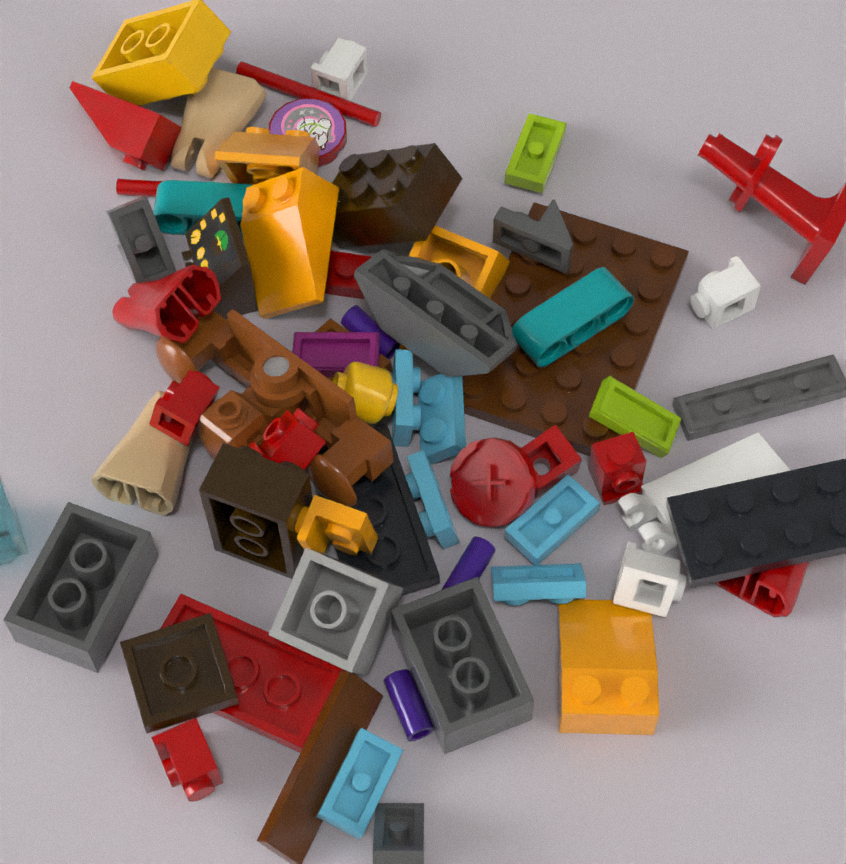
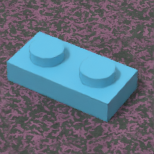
M396 349L392 367L393 383L398 385V396L392 411V439L395 446L409 447L412 430L419 431L421 425V405L413 404V393H419L421 369L420 367H413L412 351Z
M440 373L421 381L418 393V405H421L420 451L424 450L431 465L458 455L459 451L466 447L462 376L446 377Z
M424 450L407 456L412 472L406 474L405 477L414 499L421 497L426 510L419 512V517L427 537L436 535L443 549L460 543L433 467Z
M567 474L524 514L505 529L504 537L534 565H539L599 511L600 502Z
M581 563L491 567V585L494 601H502L508 605H522L529 600L548 599L550 602L563 604L572 602L575 598H586V579Z
M360 728L316 817L360 839L370 822L403 749Z

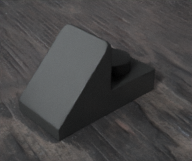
M146 196L106 211L119 242L117 247L135 283L159 280L176 272Z
M554 199L539 222L531 219L523 212H514L505 207H500L493 219V243L568 274L571 268L573 242Z
M378 803L375 809L373 864H424V803Z

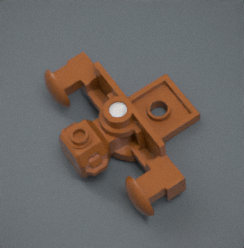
M234 309L227 313L228 320L214 310L205 317L195 316L200 321L198 324L199 328L185 343L161 337L156 343L157 358L164 371L171 379L178 383L182 381L189 369L198 371L210 360H213L248 387L243 393L230 390L222 398L217 399L200 416L197 427L201 441L214 460L223 443L236 448L240 446L248 447L252 441L261 445L264 441L263 435L266 428L275 418H281L287 410L294 413L297 408H300L319 423L315 431L326 441L324 445L329 448L322 456L317 454L306 468L312 484L326 499L348 507L354 506L357 503V497L352 486L364 475L371 481L375 480L394 462L391 441L357 416L354 397L333 383V377L322 375ZM330 318L315 332L349 331ZM380 354L379 368L386 369L391 374L393 372L391 361Z

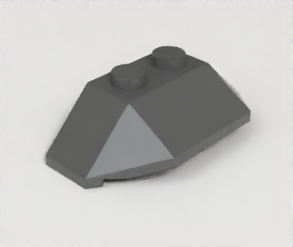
M382 249L355 270L354 277L380 329L446 377L490 373L516 350L517 343L515 337H513L506 310L440 263L412 256H395V252Z

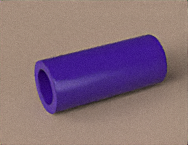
M358 305L351 307L342 317L341 325L349 332H379L381 339L380 354L387 359H391L395 355V350L400 348L401 343L381 330L377 321Z
M474 536L442 587V590L475 577L480 579L496 552L495 547L486 539Z
M402 669L389 674L384 678L383 682L408 741L420 740L430 735L434 728L409 670Z

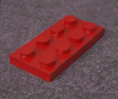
M181 593L160 629L202 615L212 614L239 701L237 705L212 713L301 753L340 672L346 670L269 636V632Z

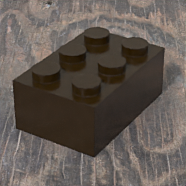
M436 143L418 146L411 145L404 148L380 150L364 154H352L342 161L339 166V172L332 184L339 187L332 240L340 249L426 241L463 178Z
M223 443L199 488L214 549L292 579L304 552V549L297 540L298 533H295V524L304 506L310 507L313 499L309 474L294 463L284 461L280 464L263 458L259 452L250 447L240 446L236 448Z

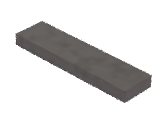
M834 354L675 397L672 406L676 415L682 418L680 425L687 441L845 398L846 378Z

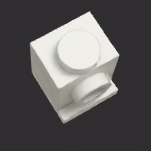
M338 37L331 50H326L323 53L320 63H313L311 66L312 87L351 101L368 74L366 47L352 40H344Z
M735 256L730 259L727 269L721 272L719 270L713 271L701 280L698 292L690 296V303L696 315L700 318L704 317L710 327L715 329L755 309L761 285L741 259Z
M627 542L616 577L613 603L667 618L672 600L681 601L687 576L680 574L681 560L636 549V543Z

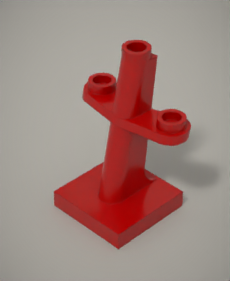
M720 133L717 137L709 134L697 156L706 160L736 184L728 200L735 204L734 209L740 213L751 196L808 241L791 275V278L806 285L834 246L846 222V182L839 192L832 197L821 198L815 196L769 166L783 141L778 135H775L773 138L766 134L754 156Z

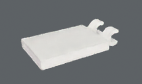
M758 432L642 485L643 495L630 493L621 497L618 503L626 513L621 517L630 531L639 529V533L646 541L642 544L644 551L663 556L667 551L678 546L666 506L667 497L790 471V469ZM657 517H658V519L661 521V523L656 522V521L648 522V521H651V520H653V519H655V518H657Z

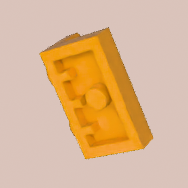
M314 495L310 507L304 506L295 524V533H298L297 540L304 550L309 548L324 553L329 540H332L331 545L344 553L357 555L360 550L372 555L378 540V536L367 513Z

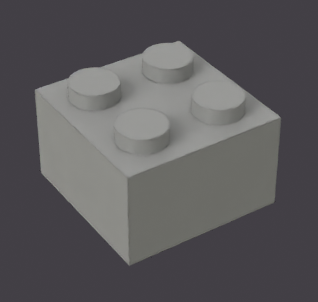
M305 548L271 627L269 636L351 673L368 675L391 620V609L396 608L404 588L329 555Z

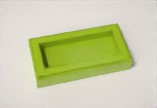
M611 376L602 381L589 417L620 435L634 431L639 445L659 458L669 454L682 419Z

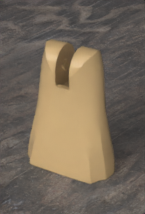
M212 67L207 75L208 82L204 88L195 94H188L181 122L182 128L174 144L170 162L172 168L189 172L197 158V175L213 178L220 169L215 160V151L234 131L242 132L267 96L264 88L255 79Z
M158 390L144 407L128 433L94 473L92 484L109 500L125 505H133L137 496L140 508L166 516L175 507L192 440L186 446L149 425L155 403L165 393Z

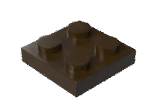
M211 613L120 642L147 734L239 704Z

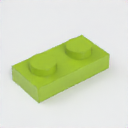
M529 113L506 169L504 183L543 193L566 134L567 123Z

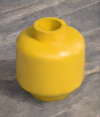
M352 362L343 373L336 372L332 382L354 397L357 416L364 422L375 424L383 416L389 417L398 396V385L393 383L392 376L388 370L362 362Z

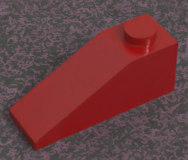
M72 81L69 87L110 147L125 154L124 163L142 171L146 170L147 165L161 171L164 170L181 131V126L161 114Z

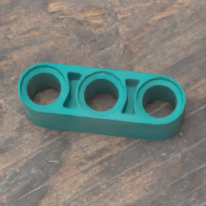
M184 180L163 181L157 187L153 209L160 231L172 235H185L218 201L229 197L243 239L241 230L243 198L246 188L254 184Z
M601 267L522 316L513 326L512 334L515 337L516 343L537 367H545L622 318L632 307L634 296L607 268Z

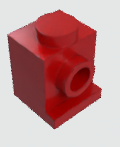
M189 369L180 383L173 380L163 397H159L155 403L149 425L188 446L198 431L197 424L200 416L215 402L220 386L214 384L205 374Z
M297 408L294 413L287 410L281 418H275L268 425L263 435L264 441L261 445L252 441L248 447L259 452L263 458L280 464L284 461L291 462L305 470L326 441L315 431L319 423L306 412Z
M554 425L521 447L533 465L542 463L549 470L544 475H539L535 470L537 479L535 498L554 487L567 474L570 476L576 474L582 461L557 425Z
M634 431L593 443L591 446L588 470L604 506L618 502L621 497L630 493L642 494L641 486L644 485L643 477L647 461Z
M197 718L151 737L172 788L181 784L188 801L194 802L209 796L215 791V786L223 783Z

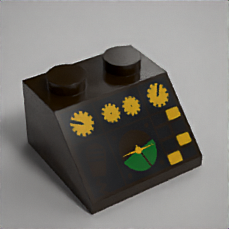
M229 197L223 198L185 234L189 250L181 253L185 267L193 264L200 267L207 266L215 273L222 298L214 308V311L228 319L227 313L232 309L244 315L258 311L250 262Z

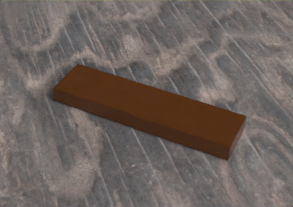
M349 671L340 672L257 839L259 843L290 864L303 863L323 821L317 818L316 815L360 728L367 730L383 697L380 692L355 673Z

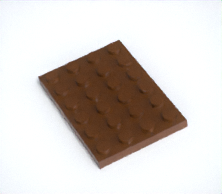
M534 202L528 216L539 222L548 206ZM560 210L573 242L571 268L568 274H565L511 251L507 270L490 298L506 310L511 328L526 313L601 267L607 268L634 296V303L630 310L618 321L545 367H537L517 344L516 350L490 373L462 376L464 414L534 438L557 425L576 452L590 456L593 443L619 435L617 432L589 417L601 383L608 376H611L636 391L686 264L689 251Z

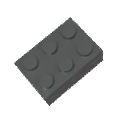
M68 502L4 618V622L15 642L98 673L158 556L151 532Z
M478 577L391 609L392 633L444 754L532 720L534 698Z

